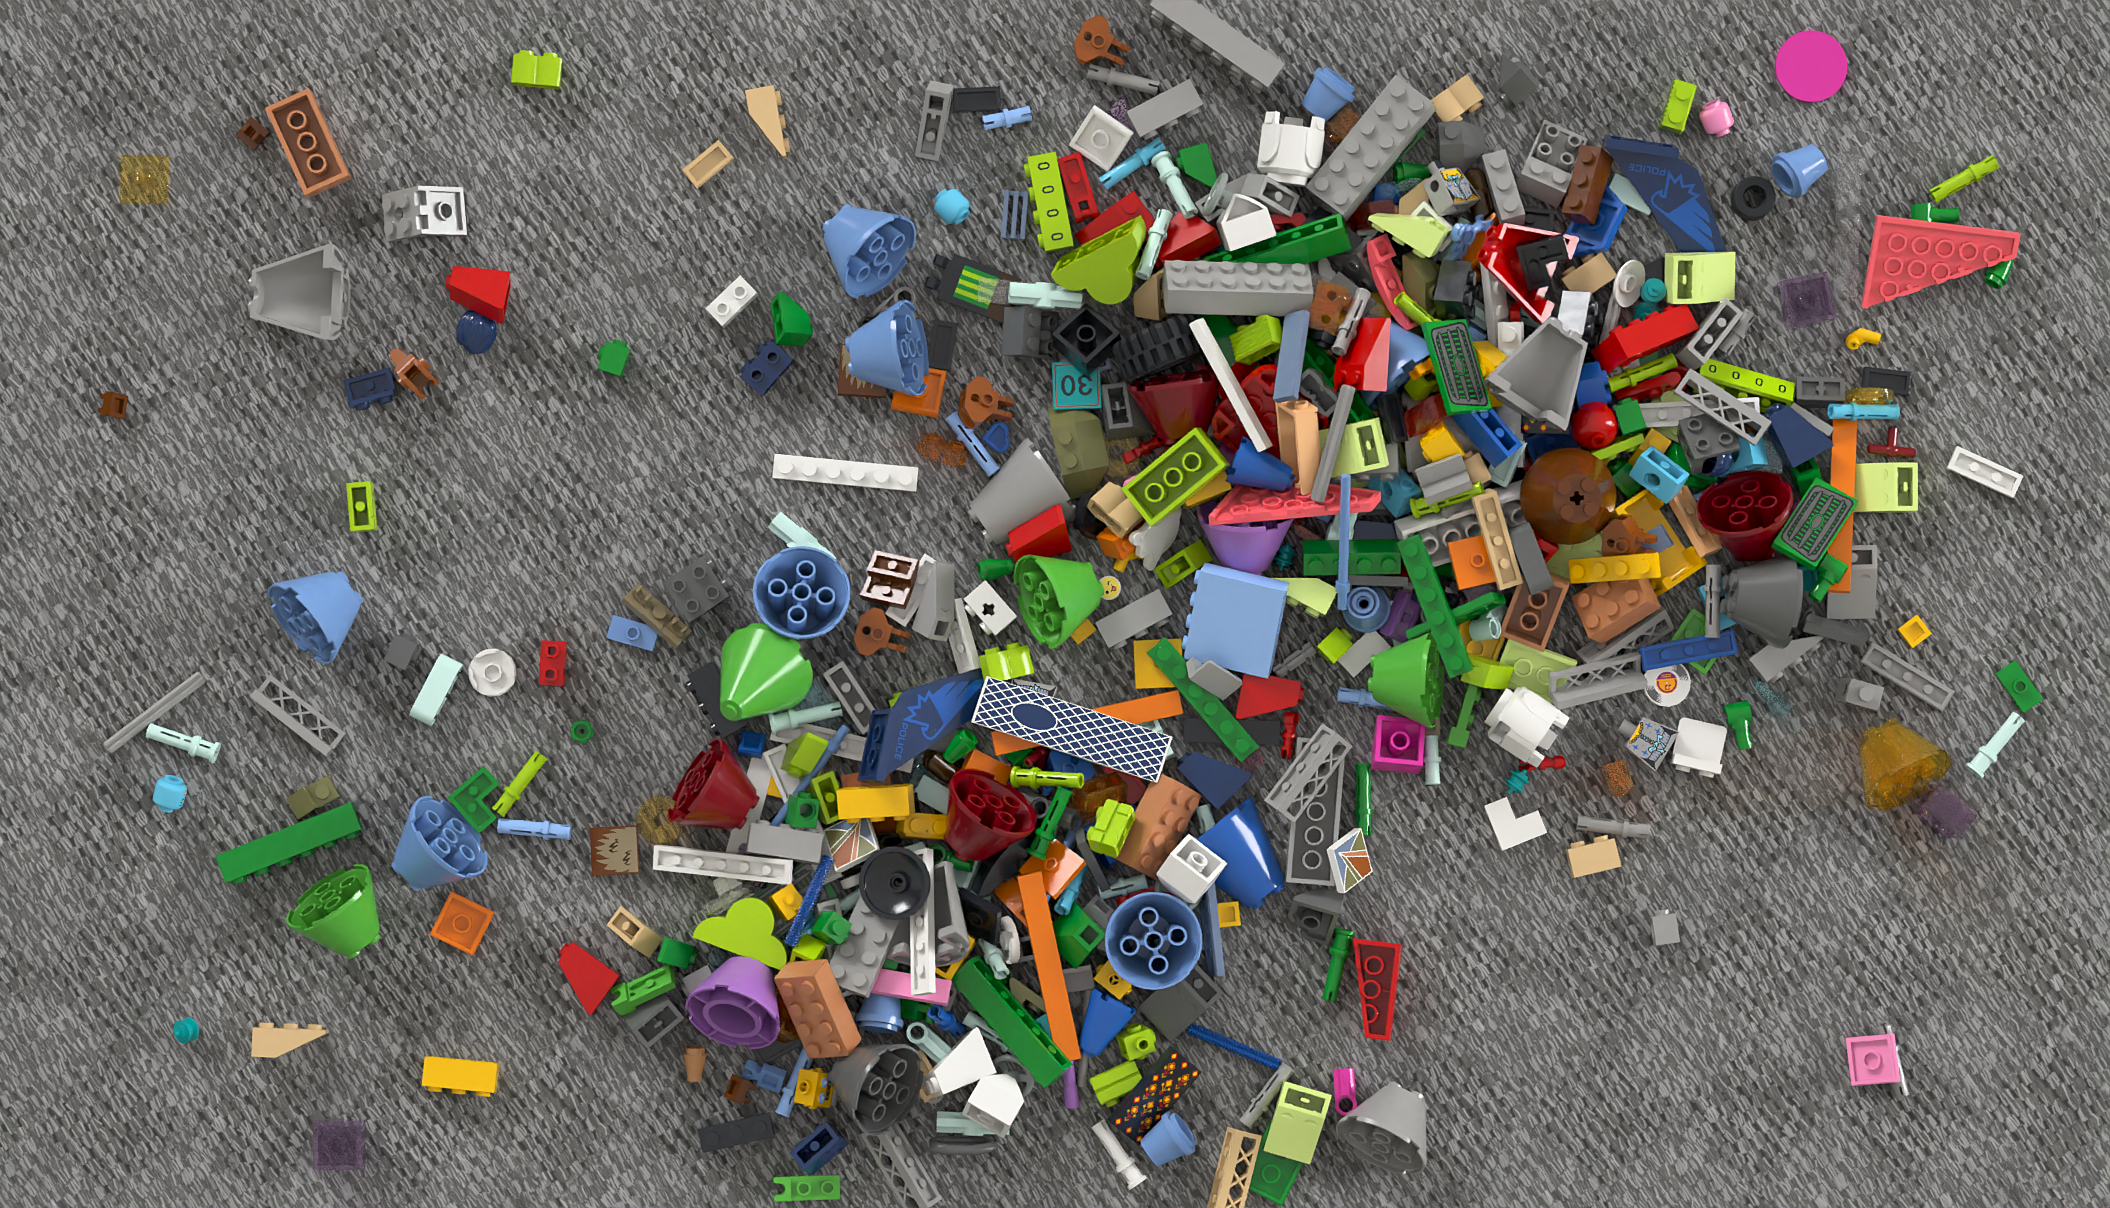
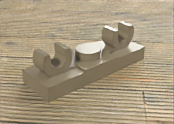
M639 583L621 601L674 649L692 632L687 625L680 621L674 613L653 597Z

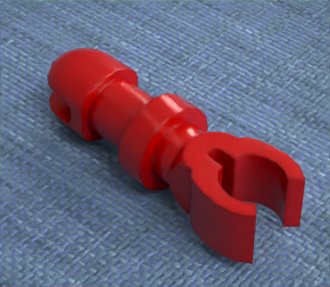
M1156 435L1146 443L1144 441L1139 443L1138 447L1124 453L1122 457L1125 463L1128 464L1142 455H1149L1151 450L1163 446L1165 441L1158 442L1159 436Z
M1285 713V732H1282L1284 742L1283 747H1281V757L1283 759L1286 758V753L1288 760L1293 756V740L1297 736L1294 733L1298 725L1299 713Z
M1560 755L1553 756V758L1544 757L1538 767L1528 763L1525 766L1519 765L1518 768L1520 772L1523 769L1531 772L1536 768H1539V770H1545V768L1550 767L1562 769L1565 767L1566 761Z

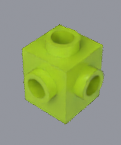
M1130 1024L1126 1027V1030L1116 1035L1121 1056L1129 1061L1145 1059L1149 1056V1053L1156 1051L1154 1045L1156 1042L1155 1034L1152 1029L1143 1024Z

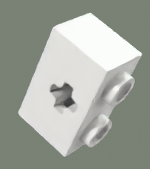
M740 275L705 309L725 328L758 294Z
M986 580L964 598V601L967 603L964 605V608L972 617L977 615L982 620V623L979 625L988 635L993 633L997 636L1017 618L1015 613ZM985 604L988 606L993 604L995 606L993 608L994 615H984L983 606Z

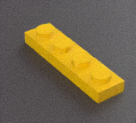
M1658 552L1572 558L1568 560L1571 584L1661 577Z

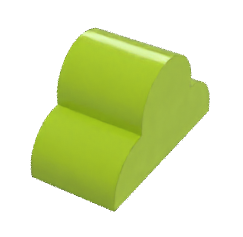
M1141 215L1060 256L1051 273L1054 281L1067 290L1078 291L1086 288L1095 300L1104 304H1116L1125 300L1138 278L1135 275L1140 263L1138 252L1146 237V225Z
M749 897L737 901L730 907L726 916H715L702 921L692 936L738 955L755 959L778 970H781L786 965V962L790 961V952L787 944L783 939L774 934L777 927L776 912L770 903L761 898Z

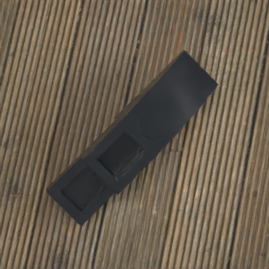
M1037 820L1035 829L1041 827L1043 823L1041 820ZM1035 829L1027 837L983 861L970 888L974 894L981 898L987 897L995 891L996 887L1003 882L1009 881L1014 876V873L1019 870L1014 862L1027 856L1028 852H1026V849L1030 848L1036 835L1034 833Z

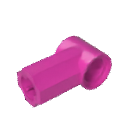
M1354 1068L1333 1069L1335 1109L1342 1116L1347 1115L1349 1112L1340 1110V1100L1344 1098L1350 1099L1353 1104L1351 1111L1357 1107Z

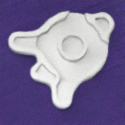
M1181 507L1158 526L1151 527L1146 521L1141 528L1129 535V542L1136 546V555L1144 558L1143 566L1145 569L1153 570L1161 555L1174 542L1179 530Z

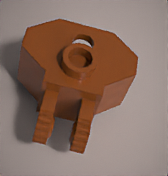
M1100 15L1084 21L1074 42L1076 59L1084 65L1099 59L1102 61L1106 59L1122 66L1124 63L1122 58L1109 53V50L1113 46L1122 52L1129 53L1131 47L1116 40L1115 36L1110 34L1107 19ZM1090 36L1092 39L1087 41L1084 37Z
M400 348L390 352V358L397 366L394 369L399 376L397 381L406 390L411 388L423 400L426 396L421 389L429 381L435 386L440 384L428 371L431 366L422 357L416 359L412 354L407 356Z
M977 376L960 393L958 416L965 428L972 430L977 429L984 421L990 422L992 419L1011 421L1012 413L997 408L998 406L1012 407L1014 406V400L1000 396L999 392L993 389L986 377Z
M1621 514L1603 529L1601 553L1603 556L1656 553L1655 549L1642 546L1643 543H1657L1658 537L1653 534L1643 533L1644 529H1640L1631 515Z
M873 607L860 616L854 641L859 654L867 657L872 656L880 649L887 650V648L905 653L907 648L900 644L889 643L891 634L898 635L904 639H910L911 633L893 628L892 625L888 624L884 611ZM865 627H869L871 629V632L868 635L863 634V629Z

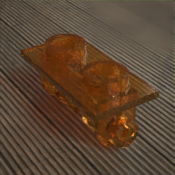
M936 433L923 434L917 451L922 453L921 456L937 461L939 454L942 453L944 454L942 463L956 468L964 466L969 450L963 443L943 440Z

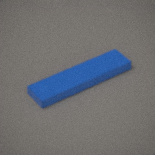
M1734 630L1720 632V638H1705V635L1638 648L1643 671L1738 654Z

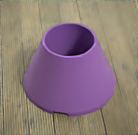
M742 956L729 958L689 994L685 1004V1010H688L690 1014L689 1020L707 1037L730 1047L736 1048L737 1044L750 1045L749 1049L769 1046L776 1040L780 1031L774 974L765 964L755 959Z

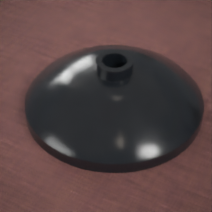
M887 847L876 851L866 860L860 872L859 890L864 903L873 913L885 919L900 920L914 915L923 907L930 893V875L925 863L916 853L903 847ZM898 878H900L903 882L901 887H898L896 885V880Z

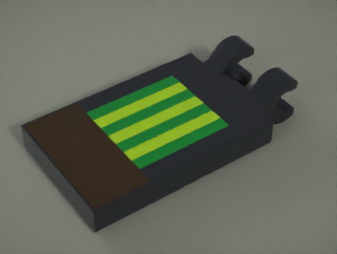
M936 254L933 265L945 270L940 281L928 276L924 287L940 292L938 300L1003 324L1004 307H1012V303H1008L1010 282L1021 283L1022 279L954 254L952 260Z

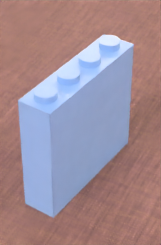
M1204 563L1201 570L1197 569L1194 578V584L1198 585L1196 592H1192L1190 606H1193L1192 614H1188L1186 627L1189 628V633L1184 636L1182 642V649L1185 650L1184 659L1190 660L1193 657L1201 663L1212 660L1222 668L1268 679L1273 668L1289 582Z

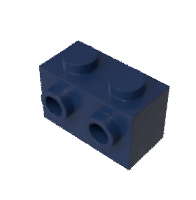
M772 340L769 344L764 342L756 351V354H758L753 362L747 361L740 370L742 372L740 378L761 397L770 390L794 362Z
M825 1121L817 1126L814 1132L806 1139L800 1141L790 1154L803 1171L814 1175L849 1143L835 1125Z

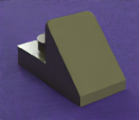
M329 775L308 787L301 788L286 800L299 820L337 799L340 795Z
M1012 976L1009 980L1011 993L1022 1005L1027 999L1030 1001L1028 1006L1034 1011L1040 1013L1043 1010L1046 1013L1043 998Z

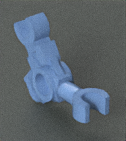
M1480 214L1475 217V223L1472 225L1455 224L1450 234V238L1453 240L1452 250L1445 260L1463 261L1462 257L1466 255L1469 245L1475 239L1476 233L1487 231L1490 226H1493V219L1490 218L1487 221H1483L1484 215Z

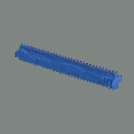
M822 855L816 872H814L815 875L812 877V883L808 886L807 894H805L803 902H801L802 905H800L798 913H796L797 916H795L792 927H790L791 930L789 929L788 938L784 941L792 948L798 947L796 945L799 944L797 941H800L798 938H802L799 935L804 933L802 930H805L803 928L806 927L804 924L807 923L805 922H809L806 919H810L808 917L811 916L809 913H812L810 910L813 911L811 908H815L813 905H816L814 904V902H817L815 899L818 900L816 898L819 897L817 894H821L819 891L822 892L820 888L823 889L821 886H824L822 883H826L823 880L828 878L826 875H829L827 873L830 872L828 869L831 868L829 867H833L830 864H834L832 861L835 860L828 855Z
M1194 1023L1190 1025L1187 1032L1188 1035H1194V1038L1197 1036V1039L1205 1040V1042L1208 1041V1043L1211 1042L1213 1046L1216 1045L1218 1047L1219 1045V1048L1222 1046V1049L1225 1048L1228 1052L1230 1050V1053L1232 1051L1233 1054L1236 1052V1055L1239 1054L1238 1056L1247 1057V1060L1250 1058V1061L1253 1059L1252 1062L1261 1063V1066L1264 1064V1067L1272 1068V1070L1275 1069V1071L1281 1059L1278 1060V1058L1272 1055L1264 1054L1262 1051L1250 1048V1046L1238 1041L1236 1042V1040L1228 1039V1037H1222L1219 1033L1211 1032V1030L1199 1025L1197 1026Z

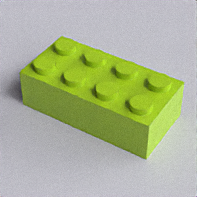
M1194 428L1122 487L1121 490L1151 527L1158 526L1231 465L1202 428Z

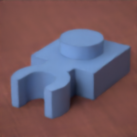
M747 1060L742 1077L747 1080H758L757 1086L780 1093L787 1071L766 1063L763 1064V1067H760L755 1061Z

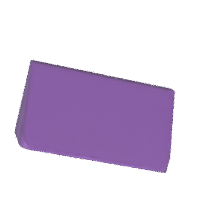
M1400 589L1397 591L1391 605L1389 619L1380 630L1381 634L1401 643L1409 640L1405 631L1415 627L1422 611V607L1411 599V593Z

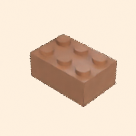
M1549 572L1554 587L1531 596L1521 574L1523 583L1517 585L1501 626L1500 636L1544 652L1570 585V579Z
M1649 578L1595 582L1571 597L1588 638L1602 644L1661 608Z

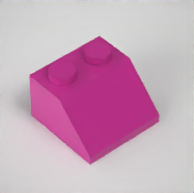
M1377 715L1372 743L1371 769L1419 774L1423 766L1425 726L1409 718Z

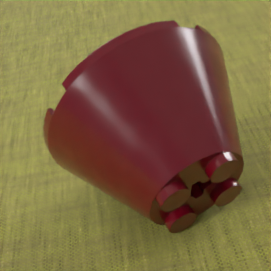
M1206 370L1153 377L1150 378V381L1143 382L1142 385L1141 381H1136L1128 384V391L1159 438L1164 440L1165 444H1174L1194 428H1202L1205 433L1208 432L1221 383L1215 372L1214 374L1206 373Z
M1749 470L1726 476L1727 480L1716 486L1713 483L1706 488L1699 497L1696 506L1697 516L1701 525L1738 562L1762 561L1771 558L1772 554L1776 551L1771 546L1786 524L1793 504V493L1789 483L1786 484L1782 481L1781 476L1772 472Z
M716 738L709 742L708 745L712 747L706 753L702 750L678 784L672 800L675 801L673 810L669 808L667 814L668 821L672 824L725 830L737 828L740 830L747 821L745 816L750 808L754 809L759 802L760 797L756 795V788L725 741Z
M977 769L959 770L952 776L949 782L946 833L943 838L956 851V856L963 861H968V859L985 861L992 855L1030 835L1035 829L1037 822L1035 810L1021 792L1009 783L1005 786L994 780L995 775Z

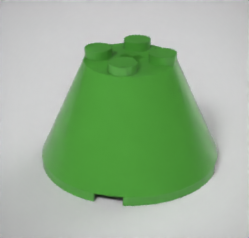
M1035 555L1023 556L1016 563L1014 584H1019L1021 595L1016 598L1027 627L1040 644L1046 643L1050 649L1061 646L1100 604L1101 596L1104 595V587L1100 581H1097L1092 564L1088 561L1083 563Z
M1430 631L1389 648L1377 655H1372L1370 665L1371 669H1373V678L1368 680V691L1372 692L1373 699L1427 728H1434L1436 723H1433V720L1439 719L1442 707L1444 665L1439 663V650L1432 632Z
M363 864L353 865L355 869L348 871L341 868L311 886L297 899L299 905L294 912L289 910L286 918L288 926L295 932L339 955L347 956L348 959L356 957L366 945L376 943L380 939L378 933L380 925L370 870Z

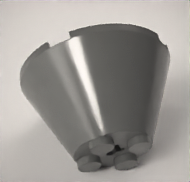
M1780 554L1735 569L1730 575H1724L1722 587L1725 589V595L1720 604V612L1726 614L1727 618L1773 647L1786 648L1793 638L1789 636L1791 628L1798 625L1802 606L1803 572L1797 569L1796 561L1784 554Z
M906 1044L857 1045L850 1056L838 1057L833 1068L828 1073V1080L832 1082L833 1087L857 1128L868 1135H882L889 1132L887 1128L895 1122L899 1124L915 1104L923 1082L924 1072L920 1070L922 1058L917 1050Z

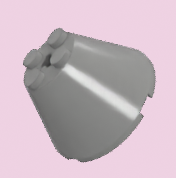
M1391 1081L1387 1086L1381 1088L1341 1118L1336 1126V1133L1342 1143L1347 1141L1354 1147L1352 1150L1354 1154L1379 1168L1403 1175L1406 1171H1414L1413 1174L1416 1175L1423 1172L1426 1167V1106L1423 1102L1424 1096L1419 1092H1410L1403 1089L1398 1083Z

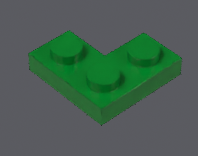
M485 766L447 797L478 834L497 819L482 801L483 798L500 785Z

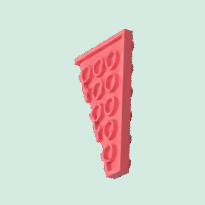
M1876 215L1861 307L1867 309L1869 306L1884 301L1888 302L1899 296L1909 295L1920 291L1922 288L1934 284L1938 285L1949 279L1962 277L1972 273V271L1987 266L1991 267L2002 261L2006 262L2015 259L2021 234L2019 232Z
M1300 479L1294 480L1291 488L1286 487L1285 491L1236 484L1208 516L1209 525L1340 514L1341 485L1329 484L1325 501L1315 502L1310 498L1311 493L1302 495L1301 489L1295 488L1294 482ZM1351 487L1350 513L1371 512L1380 502L1381 492Z

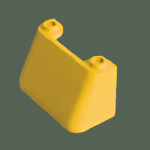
M1645 489L1614 509L1608 524L1621 514L1631 515L1640 529H1644L1643 533L1662 523L1674 544L1658 554L1661 577L1649 578L1656 597H1658L1708 564L1704 557H1699L1693 546L1685 549L1660 511L1664 502Z

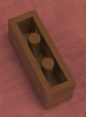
M1580 146L1562 208V213L1574 223L1595 225L1613 163V157L1602 147Z

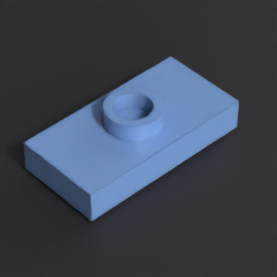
M613 615L606 638L653 652L658 634L646 624Z

